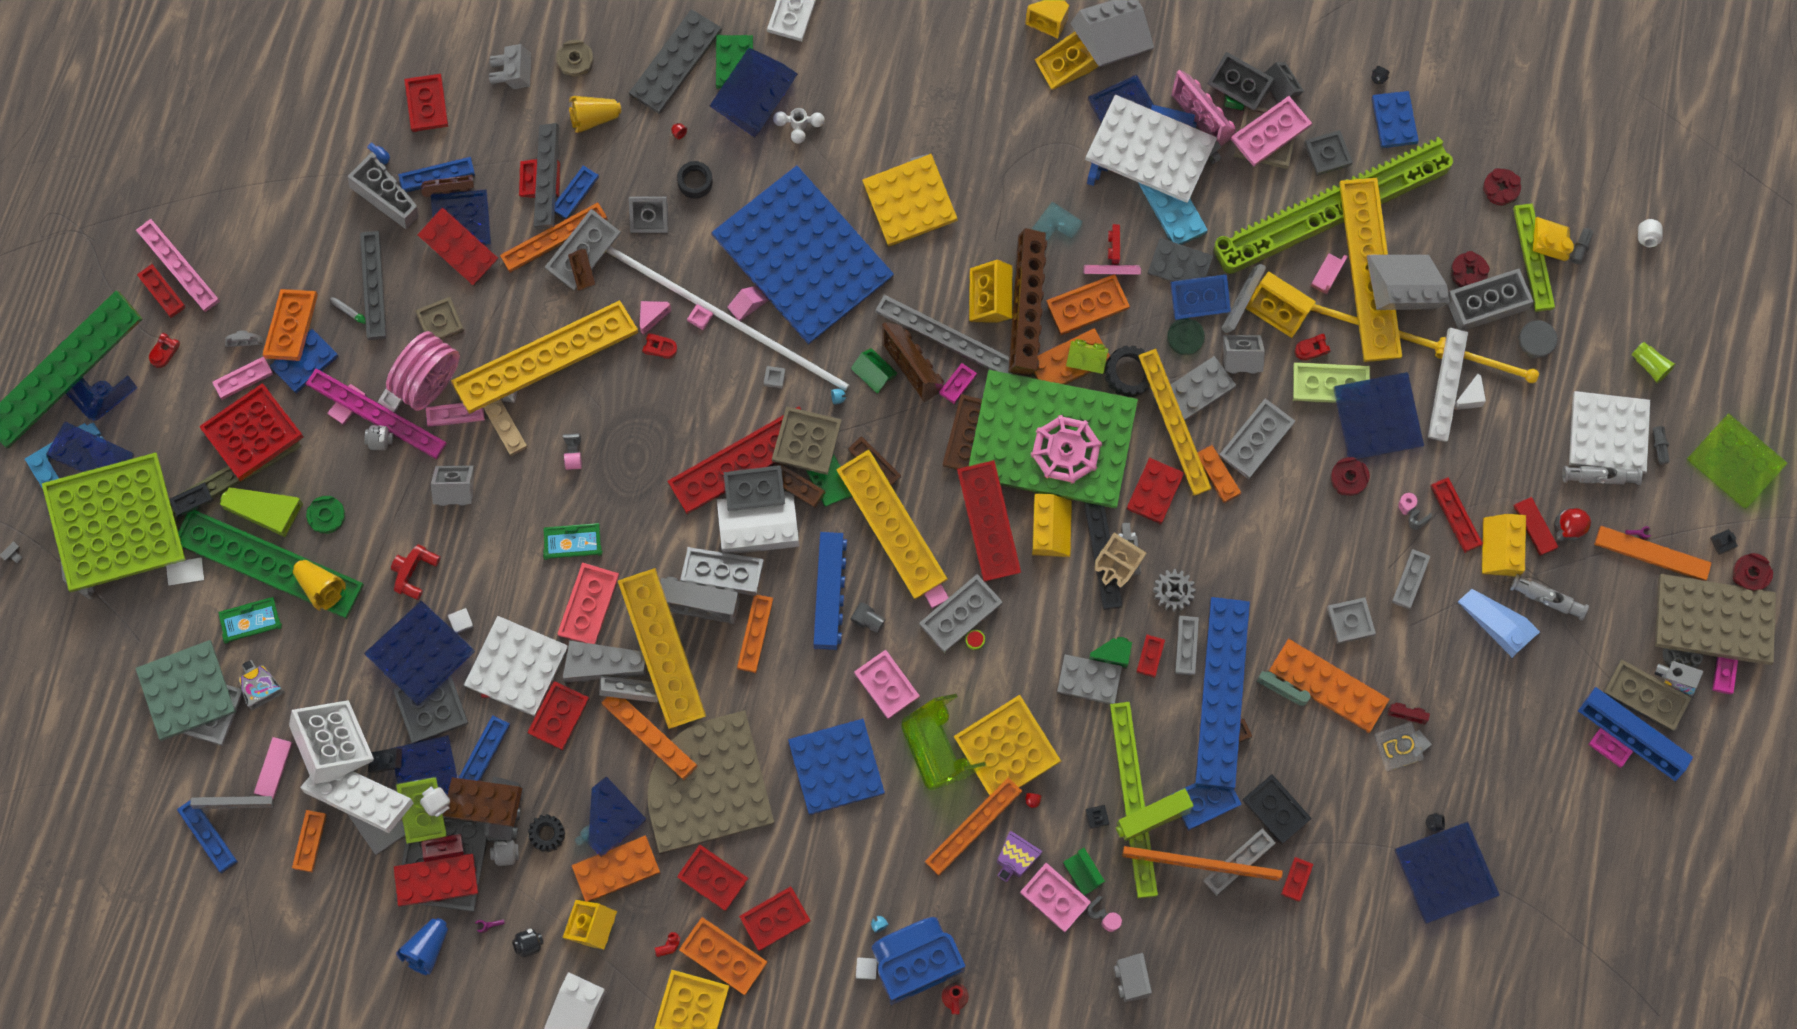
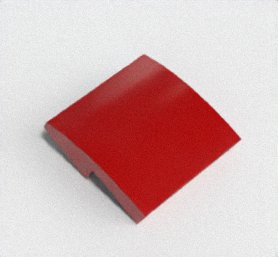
M537 159L520 161V197L535 198ZM558 160L555 197H559L560 162Z

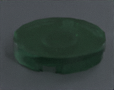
M1189 318L1176 320L1171 324L1167 333L1169 346L1174 352L1181 355L1196 353L1201 349L1205 339L1203 327L1197 321Z

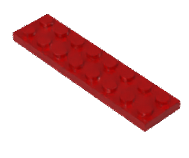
M784 415L667 481L686 514L726 493L723 472L771 467L777 464L772 462V457Z

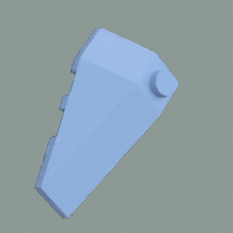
M1473 589L1458 601L1512 658L1540 633L1524 616Z

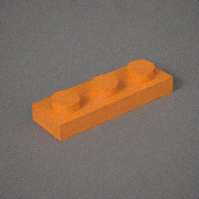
M1213 445L1197 452L1206 475L1223 503L1241 495V491Z
M306 810L292 865L293 869L313 873L327 817L326 813Z

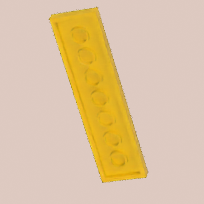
M870 450L865 451L836 469L914 599L916 600L926 592L947 581L948 578Z
M656 568L618 580L668 729L706 717Z

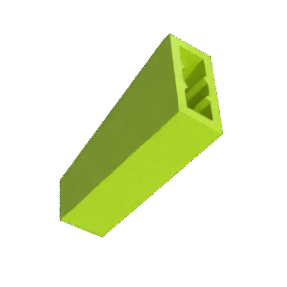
M230 487L227 492L222 494L220 499V505L224 510L283 537H286L303 505L297 497Z
M1186 788L1118 820L1116 831L1120 838L1123 837L1125 841H1128L1189 814L1194 805Z

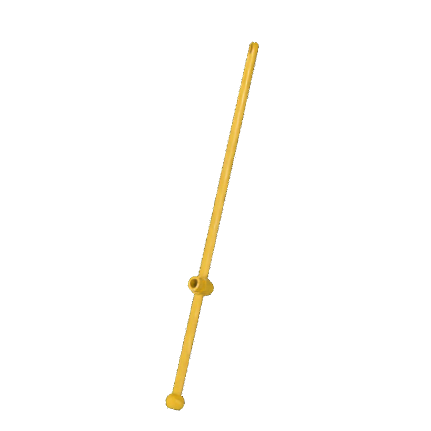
M1314 304L1311 311L1359 325L1358 317ZM1399 330L1400 339L1435 349V356L1439 359L1443 358L1446 337H1441L1438 342ZM1467 351L1464 352V359L1524 377L1529 383L1537 382L1539 372L1536 369H1529L1527 371Z

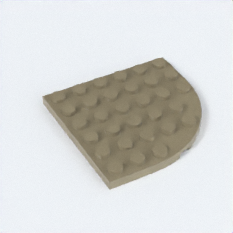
M745 710L697 723L682 731L671 740L698 766L685 780L681 779L659 757L655 762L650 775L647 796L649 814L659 854L775 824Z

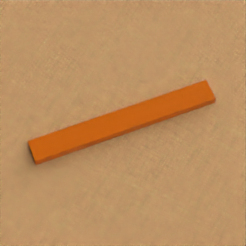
M1124 846L1122 856L1125 858L1279 881L1283 874V870Z

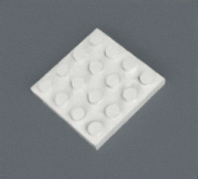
M1574 391L1569 465L1597 468L1624 467L1627 470L1641 468L1642 474H1645L1647 472L1650 400Z
M497 616L464 686L535 717L568 650V645Z

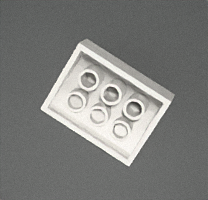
M786 491L784 492L785 504L733 511H728L726 498L717 499L722 553L739 554L799 547L794 496Z
M349 700L292 710L289 727L313 784L333 781L374 760Z

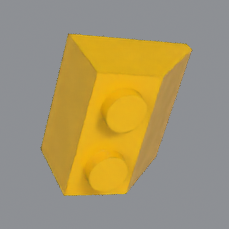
M1043 0L1030 4L1027 7L1025 24L1058 39L1067 23L1070 5L1064 0Z
M575 900L562 938L604 950L612 925L615 922L617 911L598 903Z

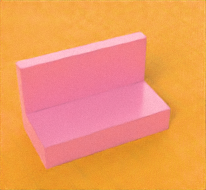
M1329 253L1311 286L1328 294L1348 256L1344 255L1341 260Z

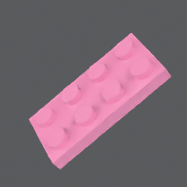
M1288 96L1231 136V141L1254 167L1311 127L1312 122Z

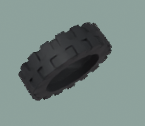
M1128 345L1115 350L1106 360V367L1104 368V374H1106L1105 381L1109 383L1111 390H1115L1116 394H1122L1125 397H1136L1143 394L1150 387L1145 371L1142 382L1131 386L1123 383L1118 378L1115 370L1118 360L1124 357L1134 358L1141 364L1138 355L1145 353L1144 349L1136 348L1137 346L1133 345L1131 347H1128Z

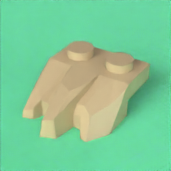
M1114 532L1095 560V571H1106L1102 578L1105 586L1113 578L1118 579L1117 585L1121 588L1135 573L1147 553Z

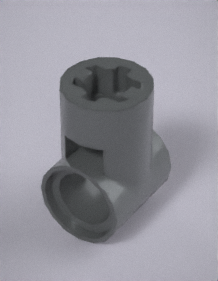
M862 602L859 603L850 618L856 625L862 628L867 627L877 634L886 621L884 617L874 613L873 608Z

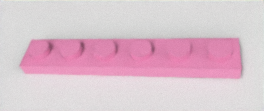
M152 219L136 229L137 233L204 312H207L220 302Z

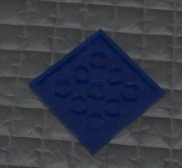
M1408 372L1333 387L1348 457L1362 459L1424 446Z
M420 601L364 654L414 703L419 705L475 651L423 601Z
M1468 822L1394 850L1425 924L1500 896Z

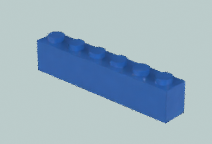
M820 532L814 649L837 650V645L841 644L842 633H838V627L843 623V614H839V609L844 605V595H840L841 588L845 587V576H841L842 569H846V558H842L843 551H847V539H844L843 533Z
M1597 687L1590 692L1578 709V712L1675 782L1686 771L1693 759V756Z

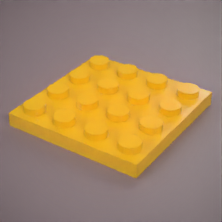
M932 154L862 179L888 247L958 221Z
M1021 695L1016 696L954 736L989 795L1008 777L1021 788L1062 762Z

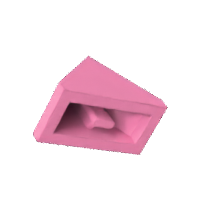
M757 286L741 289L729 304L728 309L737 320L741 321L769 301V299Z
M641 301L640 330L643 335L671 312V306L668 302Z

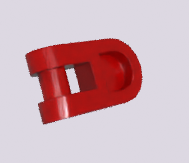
M162 333L149 354L150 363L156 368L165 367L179 348L180 341L172 340L169 338V335ZM165 345L169 346L167 351L163 349Z
M647 334V343L642 349L644 354L665 359L673 358L677 354V345L674 340L655 334ZM654 343H658V344H659V345H658V348H654V347H653V346H654Z
M1319 334L1313 338L1300 341L1295 347L1296 357L1304 361L1330 353V347L1325 342V334ZM1318 344L1319 349L1315 350L1313 345Z

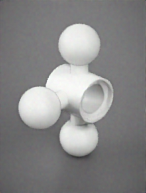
M795 108L790 116H787L782 111L776 112L773 116V121L777 126H784L787 122H791L792 128L795 129L791 133V140L796 144H800L805 140L806 136L803 130L806 128L807 123H811L814 127H821L824 124L825 118L818 112L807 116L804 109ZM801 117L803 120L796 121L795 118Z

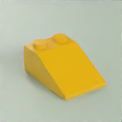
M1075 31L1035 59L1052 90L1080 78L1099 67Z

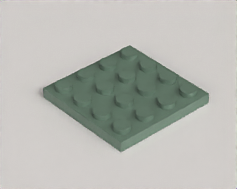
M211 640L136 668L160 741L236 713Z

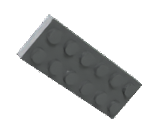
M691 9L630 90L629 96L660 114L714 42L716 35H719L722 31L721 27Z

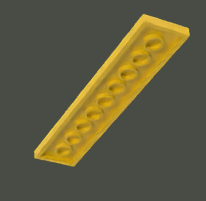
M1377 178L1342 180L1339 182L1363 361L1401 359L1402 350L1396 310H1376L1367 255H1388Z
M619 300L451 380V384L470 414L637 334L638 329Z

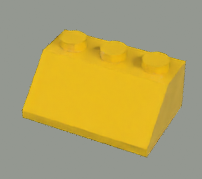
M994 260L970 268L969 321L999 323L1012 319V265L1000 260Z
M1268 271L1245 309L1293 338L1316 301Z
M1054 494L1034 495L1032 555L1070 557L1071 500Z
M1502 514L1483 518L1482 574L1516 576L1518 574L1521 576L1524 573L1526 515Z

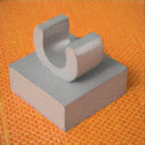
M14 541L0 554L5 561L9 557L16 563L22 559L16 552L19 546Z

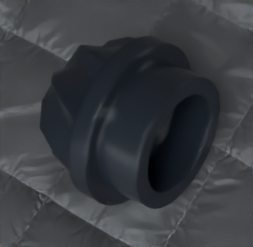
M1377 65L1372 70V81L1375 84H1383L1389 79L1388 75L1390 72Z
M1434 813L1427 817L1425 823L1428 829L1435 832L1445 829V817L1443 814Z

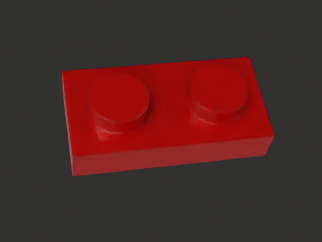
M1113 224L1111 231H1108V242H1111V248H1108V259H1111V265H1119L1120 224Z
M1146 634L1136 673L1155 678L1165 639Z
M1294 857L1281 895L1300 902L1314 864Z

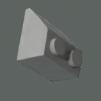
M1223 335V363L1225 371L1230 373L1248 372L1251 374L1263 372L1265 350L1261 335Z
M435 466L431 481L433 504L440 506L471 504L474 488V466Z
M1143 953L1117 960L1114 972L1116 978H1119L1121 983L1118 986L1120 998L1123 997L1124 1002L1148 998L1152 992Z

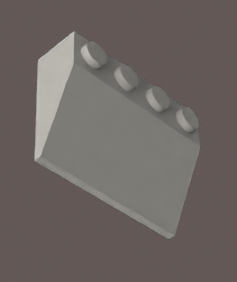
M1111 0L1079 10L1070 23L1099 67L1154 49L1145 13L1138 0Z
M1367 255L1376 310L1438 309L1450 303L1447 284L1429 255Z

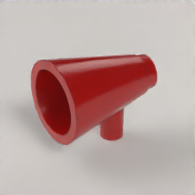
M951 983L942 992V1002L947 1008L951 1009V1014L959 1015L960 1009L967 1004L969 995L963 985ZM953 989H959L960 994L954 996L952 994Z

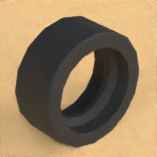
M690 161L684 164L677 174L678 187L686 197L693 199L701 198L707 195L712 188V172L702 162ZM691 171H700L704 173L706 182L698 189L688 188L684 183L685 175Z

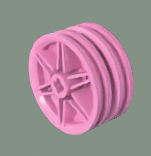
M423 332L405 347L394 362L386 380V389L394 393L397 398L403 399V402L410 405L414 410H422L430 405L448 385L457 369L460 354L447 343H443L432 332Z

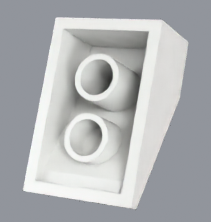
M568 972L544 1029H589L605 997L606 990Z

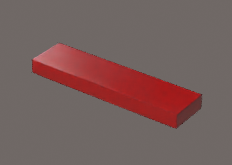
M1449 477L1431 484L1430 487L1464 553L1482 546L1483 543Z

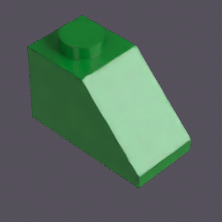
M1124 637L1113 638L1092 651L1089 659L1122 666V668L1127 669L1132 642Z

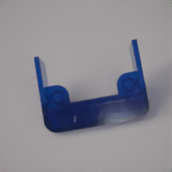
M128 375L114 387L107 381H98L93 386H90L82 377L66 395L89 420L95 421L103 417L138 387Z

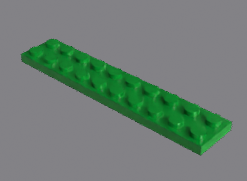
M116 290L0 402V442L5 448H10L143 320L120 291Z
M196 510L187 514L178 531L182 548L308 603H311V601L294 576L293 570L294 565L298 561H310L340 577L345 582V591L342 589L340 593L342 597L334 606L327 609V611L345 619L348 618L364 586L362 582Z

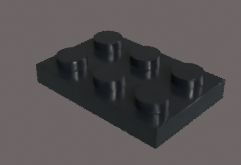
M1273 774L1242 799L1281 845L1312 819Z

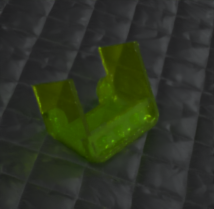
M957 694L941 696L930 700L906 716L901 723L902 731L923 782L929 790L939 789L969 777L986 766L985 762L971 765L965 758L956 760L942 725L947 723L949 719L946 705L958 697Z

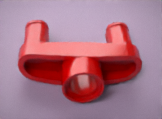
M419 544L412 549L406 558L397 555L391 565V570L398 573L394 592L419 600L423 590L409 584L408 581L419 561L422 560L437 567L441 556L426 550V547Z

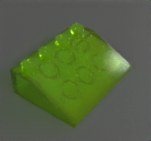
M1729 413L1687 458L1691 464L1745 509L1788 464Z

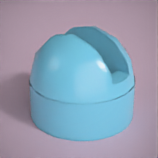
M842 389L831 390V398L834 405L840 404L846 399V397H842L845 394Z
M877 916L878 921H875L874 918L871 921V926L875 933L882 931L889 925L882 916Z

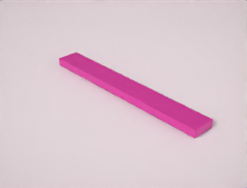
M317 368L306 383L308 387L378 426H387L389 433H393L394 436L436 460L447 444L440 438Z

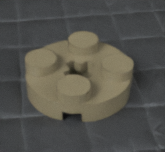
M569 40L563 44L560 50L558 49L556 54L558 67L564 75L580 76L591 70L594 60L591 48L584 44L583 41ZM573 55L580 57L577 61L570 60V58H573Z

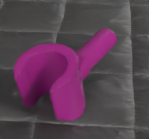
M1648 526L1643 527L1641 530L1625 531L1626 535H1639L1642 540H1647L1651 537V535L1643 533V531L1650 530Z
M504 919L494 922H485L483 920L475 922V924H484L483 929L477 930L481 933L487 932L491 927L505 924Z

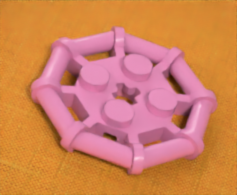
M1058 415V418L1041 428H1037L1031 457L1035 459L1045 474L1044 477L1074 484L1076 480L1097 469L1096 464L1102 442L1098 440L1086 420L1080 421ZM1064 425L1077 427L1078 430L1065 429ZM1057 426H1060V430L1056 434L1051 435L1048 433ZM1082 431H1084L1090 442L1086 443L1085 440L1082 439ZM1043 438L1048 439L1047 449L1041 450ZM1069 445V448L1072 449V451L1064 453V450H1062L1061 447ZM1087 448H1092L1090 461L1084 457ZM1042 455H1047L1053 463L1050 468ZM1080 463L1086 465L1082 469L1073 473V467H1077ZM1056 466L1066 468L1069 474L1057 472L1054 469Z

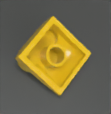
M1536 217L1533 251L1567 261L1574 249V244L1570 239V227Z

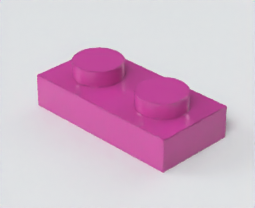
M961 363L939 391V394L955 405L961 394L966 391L977 377V373Z
M1717 657L1712 691L1730 695L1734 693L1738 660Z
M1602 728L1596 732L1588 743L1589 746L1620 768L1633 752Z

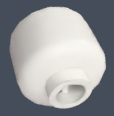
M1647 219L1639 224L1638 240L1645 247H1655L1662 241L1663 227L1660 222L1654 219Z
M431 786L422 793L424 797L420 800V804L429 816L435 815L438 817L449 809L450 799L442 788L433 789Z

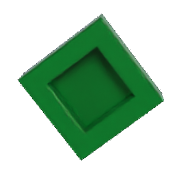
M1224 94L1225 107L1243 109L1244 105Z

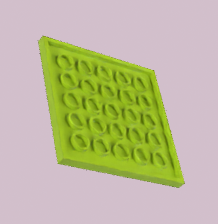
M157 453L41 483L70 593L186 561Z

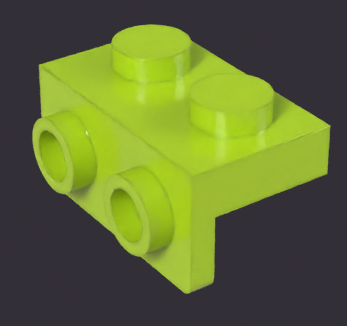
M1080 339L1071 341L1066 366L1103 374L1108 348L1099 343L1089 345L1086 344V341Z

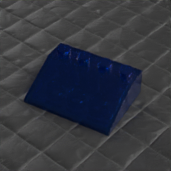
M748 48L709 106L755 138L798 74L785 64Z

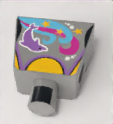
M252 660L242 665L246 674L239 677V682L246 704L251 711L285 693L264 665L256 668Z
M1672 661L1670 668L1658 664L1654 674L1665 678L1664 683L1692 699L1703 671Z

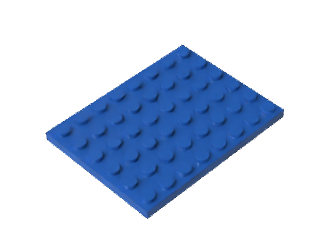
M797 165L711 232V235L808 345L894 277V273Z

